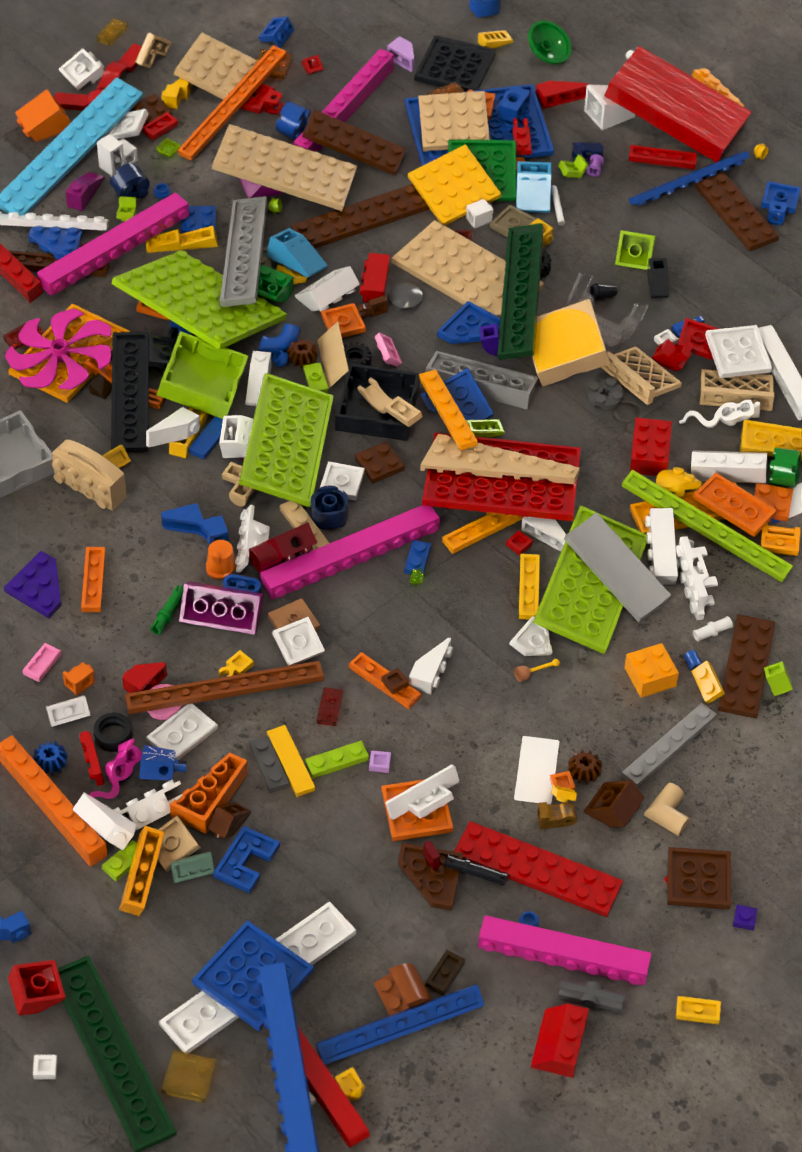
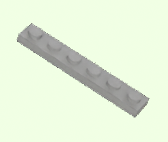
M701 703L622 772L621 777L625 780H632L638 788L716 719L717 714Z

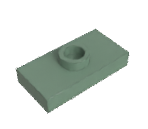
M210 851L170 861L174 883L213 874L215 871Z

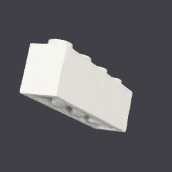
M650 508L649 516L645 517V525L649 527V532L646 535L647 544H650L647 554L648 561H651L649 571L662 585H676L678 573L673 508Z

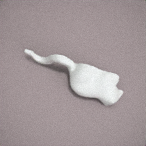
M744 400L738 404L727 402L716 411L715 417L711 421L705 420L696 411H689L679 423H686L689 417L694 416L707 428L716 426L719 420L726 425L734 426L737 422L749 420L750 418H759L760 402H755L754 404L751 400Z

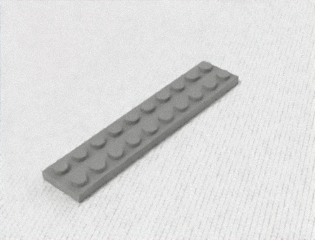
M266 196L233 200L220 296L221 307L249 305L257 301L268 204Z

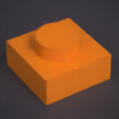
M570 771L550 775L552 786L566 787L575 791L576 787Z

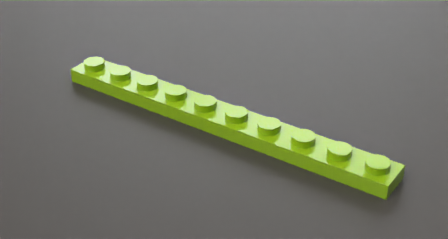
M632 470L622 482L623 488L657 508H673V517L778 581L783 583L792 570L793 565L636 471Z

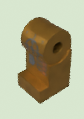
M547 802L538 803L537 818L540 829L571 826L578 821L573 803L566 802L558 805H547Z

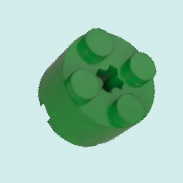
M775 447L773 453L775 460L770 462V471H773V473L770 475L769 483L796 487L800 474L799 466H801L802 452Z

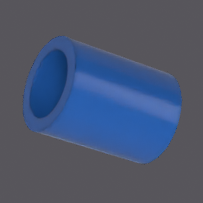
M695 650L685 653L684 659L691 671L702 664Z

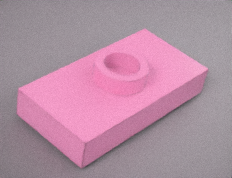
M44 643L22 670L23 675L40 682L62 655L61 650Z

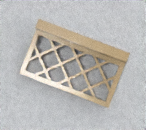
M636 346L614 355L611 352H607L611 364L601 367L647 405L653 403L654 397L680 388L682 382ZM628 361L638 362V364L628 363ZM639 370L649 371L650 373L639 372ZM651 379L660 380L661 382L651 381Z
M701 369L700 405L722 406L727 402L738 404L744 400H751L753 404L760 402V410L772 411L774 401L773 375L752 374L726 377L732 379L727 381L724 378H720L718 370ZM705 376H712L713 379L710 380ZM743 379H747L749 382L745 383ZM719 381L722 385L718 386L715 383ZM760 381H769V382L766 383V384H763V383H761ZM738 383L741 386L737 388L733 384ZM755 384V385L758 386L759 388L754 389V388L751 387V386Z

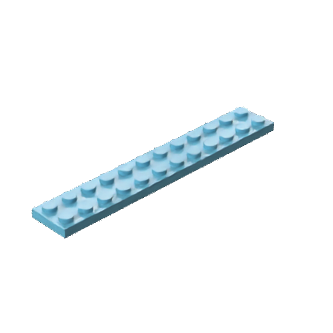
M116 77L0 193V209L6 213L17 212L19 215L29 213L97 145V141L102 139L143 98V92Z

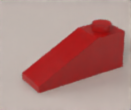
M547 81L536 84V96L541 107L546 109L586 98V88L589 84Z

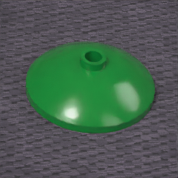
M541 20L530 27L528 42L531 50L539 59L548 64L557 65L569 58L571 42L566 32L560 26L551 21Z

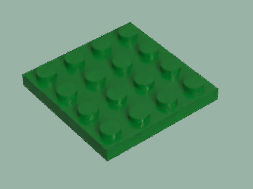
M448 139V153L466 144L500 191L501 198L495 201H516L515 140Z

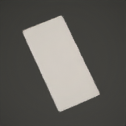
M529 736L522 737L514 800L533 803L547 802L549 805L552 803L553 794L551 793L550 775L556 772L559 740Z

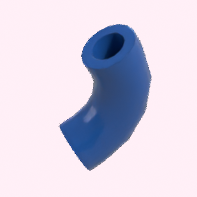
M285 324L281 334L277 337L262 335L257 351L271 352V355H274L279 350L287 351L291 342H296V339H298L301 329L292 324Z

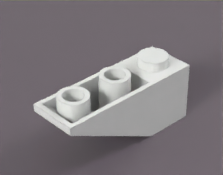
M447 638L415 662L409 675L410 686L430 695L433 689L438 687L440 682L439 675L444 673L447 665L446 659L451 658L453 652L451 638Z

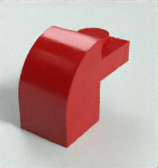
M667 339L658 345L651 358L662 367L678 371L683 369L692 354L690 351L694 345L687 341L678 348Z

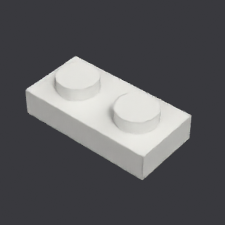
M85 696L46 706L52 727L90 716Z

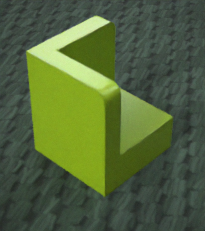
M783 661L764 668L766 679L774 696L793 690L791 679Z

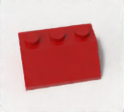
M564 1004L545 1009L530 1068L571 1078L574 1077L589 1008Z

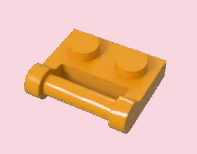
M767 523L761 530L760 546L771 553L798 556L800 527L769 526Z

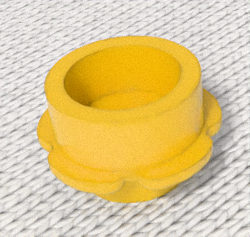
M765 144L757 145L753 151L755 158L764 159L769 149Z

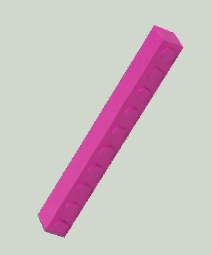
M379 49L321 113L346 122L394 70V54ZM303 132L293 142V145L313 152H319L323 147L318 143L303 138Z
M175 192L38 271L37 277L41 282L42 288L50 296H53L167 228L172 227L189 216L188 202Z
M421 505L260 572L261 585L271 600L283 597L294 590H299L306 585L316 583L325 577L333 576L337 572L349 569L361 562H366L378 555H383L387 551L399 548L413 540H418L423 536L435 533L439 530L440 518L432 507Z

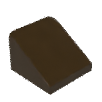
M97 373L89 383V391L95 396L106 399L112 392V383Z

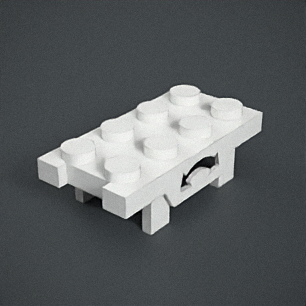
M685 536L680 537L679 545L676 546L677 569L679 568L680 582L685 585V596L690 600L691 613H694L696 621L703 620L705 616L704 607L714 605L715 603L713 596L707 594L706 588L718 586L716 576L709 577L703 560V557L707 556L705 546L693 548L694 541ZM698 558L697 566L693 567V559Z

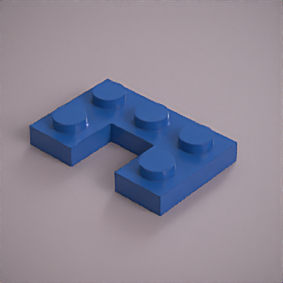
M243 826L213 872V877L250 894L260 879V873L244 867L252 854L270 862L279 849L280 842Z

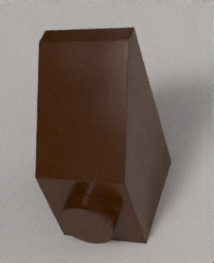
M236 802L218 806L208 829L221 839L234 836L252 811Z

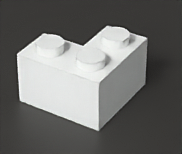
M108 134L97 141L99 167L111 176L112 174L116 175V170L120 166L138 161L137 148L125 139L118 141Z

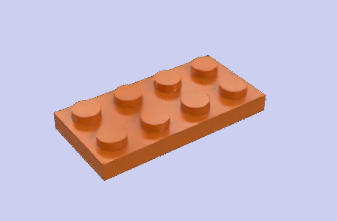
M718 473L713 474L693 495L694 500L753 537L765 527L777 512L770 505Z

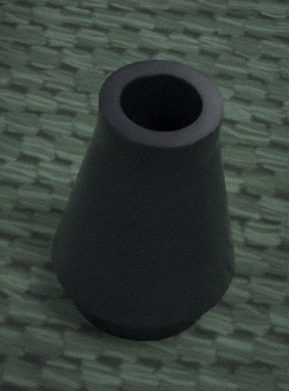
M595 283L590 286V296L595 300L617 294L616 285Z

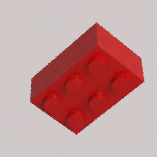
M635 418L630 472L634 470L642 475L657 476L659 472L668 469L672 421Z

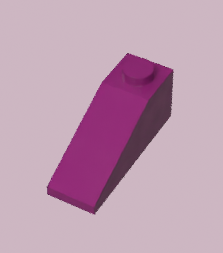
M88 172L74 180L65 192L67 207L83 211L104 181L105 176Z

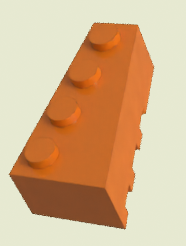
M229 752L211 768V771L206 776L200 777L191 789L188 788L177 801L174 800L170 803L171 818L178 816L183 824L207 834L216 808L228 804L248 775L247 760Z

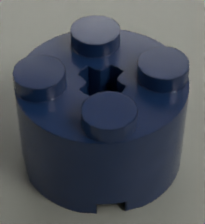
M134 163L124 164L116 170L115 176L112 174L110 184L119 197H136L137 199L148 195L147 190L150 182L138 165L136 166Z
M323 486L317 489V492L311 496V518L319 529H335L345 526L349 515V500L346 492L338 490L336 486Z

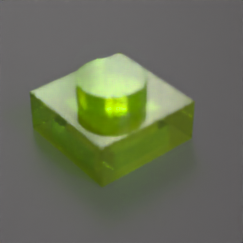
M165 138L156 147V151L171 158L180 148V144Z

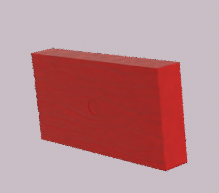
M641 46L636 48L609 82L604 94L606 98L714 162H718L751 115V111Z

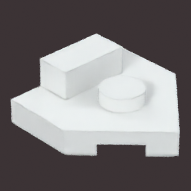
M534 616L529 619L509 643L524 656L551 655L553 652L549 641V630L534 624Z

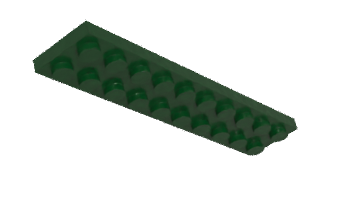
M542 223L508 229L498 344L499 360L533 356L535 353L544 232Z
M88 955L57 968L66 997L62 1003L134 1152H142L177 1136V1132L90 956Z

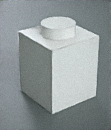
M484 199L466 206V219L474 229L492 222L493 208Z

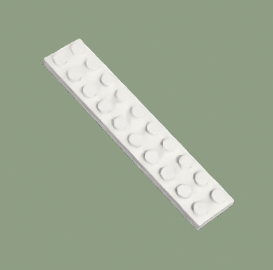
M329 901L275 940L311 965H314L356 935V929ZM201 991L161 1019L159 1024L181 1051L187 1055L239 1017Z

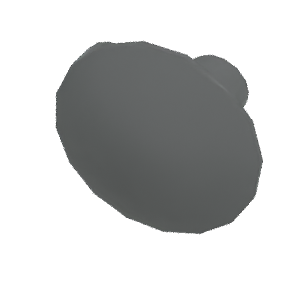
M399 283L390 289L388 298L394 305V308L401 311L405 308L419 307L422 304L423 293L414 284Z

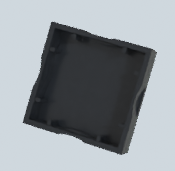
M349 363V370L344 381V391L340 396L335 414V431L407 441L410 427L389 413L382 414L374 409L358 391L357 387L361 386L366 389L371 385L368 379L373 378L389 398L393 400L399 396L415 407L420 390V373L387 370L375 366Z

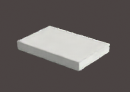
M187 704L146 736V740L153 747L175 750V759L180 760L218 729V725L194 704Z

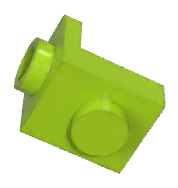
M578 155L574 162L560 161L558 167L565 177L581 178L588 164L582 155Z
M119 197L116 219H121V221L125 222L136 215V197Z

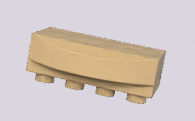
M65 440L52 452L53 477L58 483L64 482L73 490L84 494L88 499L96 501L102 509L108 508L111 511L127 498L124 473L97 452L72 440Z

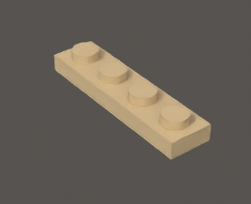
M288 501L280 505V511L293 529L307 522L309 523L317 540V544L312 546L313 550L330 544L301 504Z

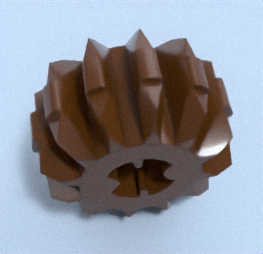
M296 339V342H291L290 347H288L289 361L294 364V367L300 365L302 369L303 365L315 364L318 351L316 344H312L311 340L305 341L303 339L299 341Z
M583 749L580 751V754L575 752L568 761V771H570L573 780L578 779L579 784L585 781L588 785L590 780L595 782L597 777L601 775L602 762L599 760L598 754L592 755L591 750L588 753H585Z

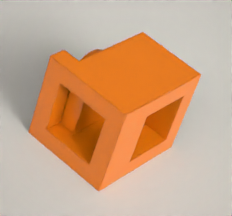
M84 662L73 667L70 672L64 671L62 673L64 685L76 696L95 683L94 669L91 665H86Z

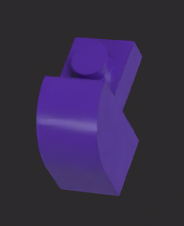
M497 324L479 327L484 350L491 355L498 356L500 332Z

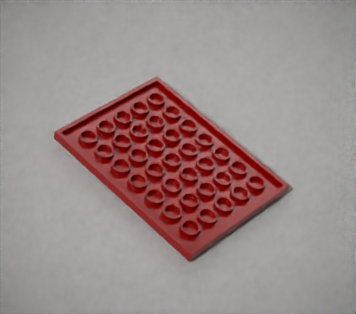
M435 432V433H434L433 442H434V440L436 439V437H437L438 434L448 435V436H450V437H452V436H451V434L436 433V432ZM476 437L477 443L579 467L580 447ZM428 469L422 505L573 521L577 479L574 484L554 483L549 481V479L532 481L531 477L514 479V476L502 475V478L475 476L472 472L455 474V471L443 470V473H439L437 469Z

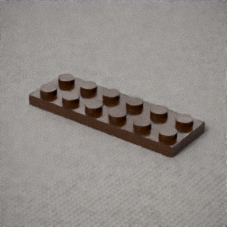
M313 110L302 135L303 138L394 176L407 149L317 110Z
M725 173L695 184V189L749 251L779 240L778 233Z
M737 614L722 687L725 694L720 697L718 711L757 719L765 680L764 668L768 664L775 621Z

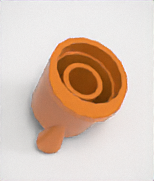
M216 540L208 547L206 572L213 579L223 580L227 575L233 574L235 571V556L233 547L228 541Z

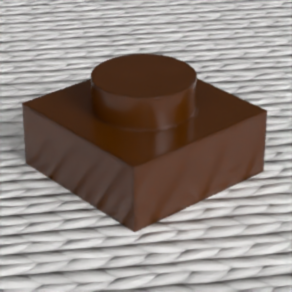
M399 668L383 675L381 679L392 695L409 686V680Z

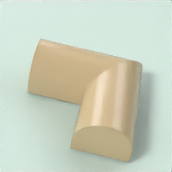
M148 33L136 63L151 68L156 54L166 57L172 42Z
M230 462L222 473V479L235 484L229 493V498L235 505L242 507L248 502L255 489L238 484L242 466Z
M668 783L644 813V816L677 836L690 823L688 816L675 809L684 797L682 789L676 784Z

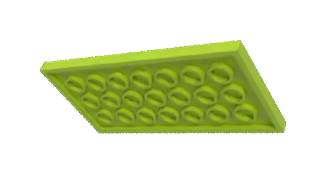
M265 373L238 484L310 507L334 395Z
M580 505L569 532L580 526L596 512ZM598 513L637 558L641 560L647 544V534ZM565 541L533 623L605 654L623 605Z

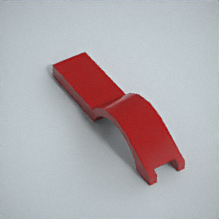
M133 43L118 62H111L105 69L97 90L105 89L116 77L120 78L124 71L132 73L138 66L136 59L142 46Z
M104 89L92 91L89 95L56 92L54 98L63 109L83 111Z

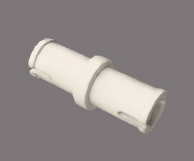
M726 616L716 622H708L706 626L693 630V636L697 642L710 636L715 637L718 633L732 628L733 623L730 617Z

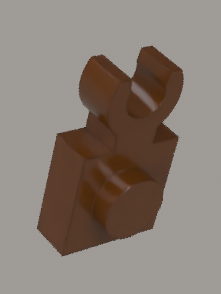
M385 295L369 300L367 305L361 304L357 306L361 318L364 319L368 315L374 317L387 313L388 300Z

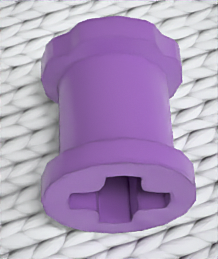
M594 154L589 159L590 165H588L586 172L590 176L597 177L601 174L604 158Z

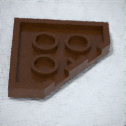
M402 843L398 858L399 867L431 907L452 911L460 871L444 867V862L448 861L445 860L447 854L463 859V853L437 849L440 854V866L432 870L423 855V846Z

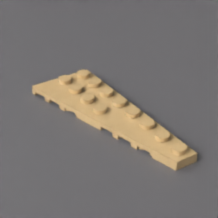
M441 434L437 435L420 466L421 471H425L427 468L437 469L439 473H443V470L455 471V474L472 472L475 476L502 478V475L514 476V479L531 477L532 481L549 479V481L554 483L574 484L580 470L579 467L569 464L566 465L553 460L491 447L482 443H477L475 447L460 451L453 437Z

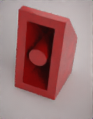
M160 662L135 665L124 673L122 677L123 689L129 693L150 690L152 687L157 686L167 677L166 664Z

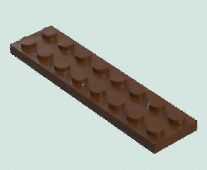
M410 184L343 207L342 211L334 210L293 224L291 229L304 235L313 248L316 249L429 210V207L414 185Z

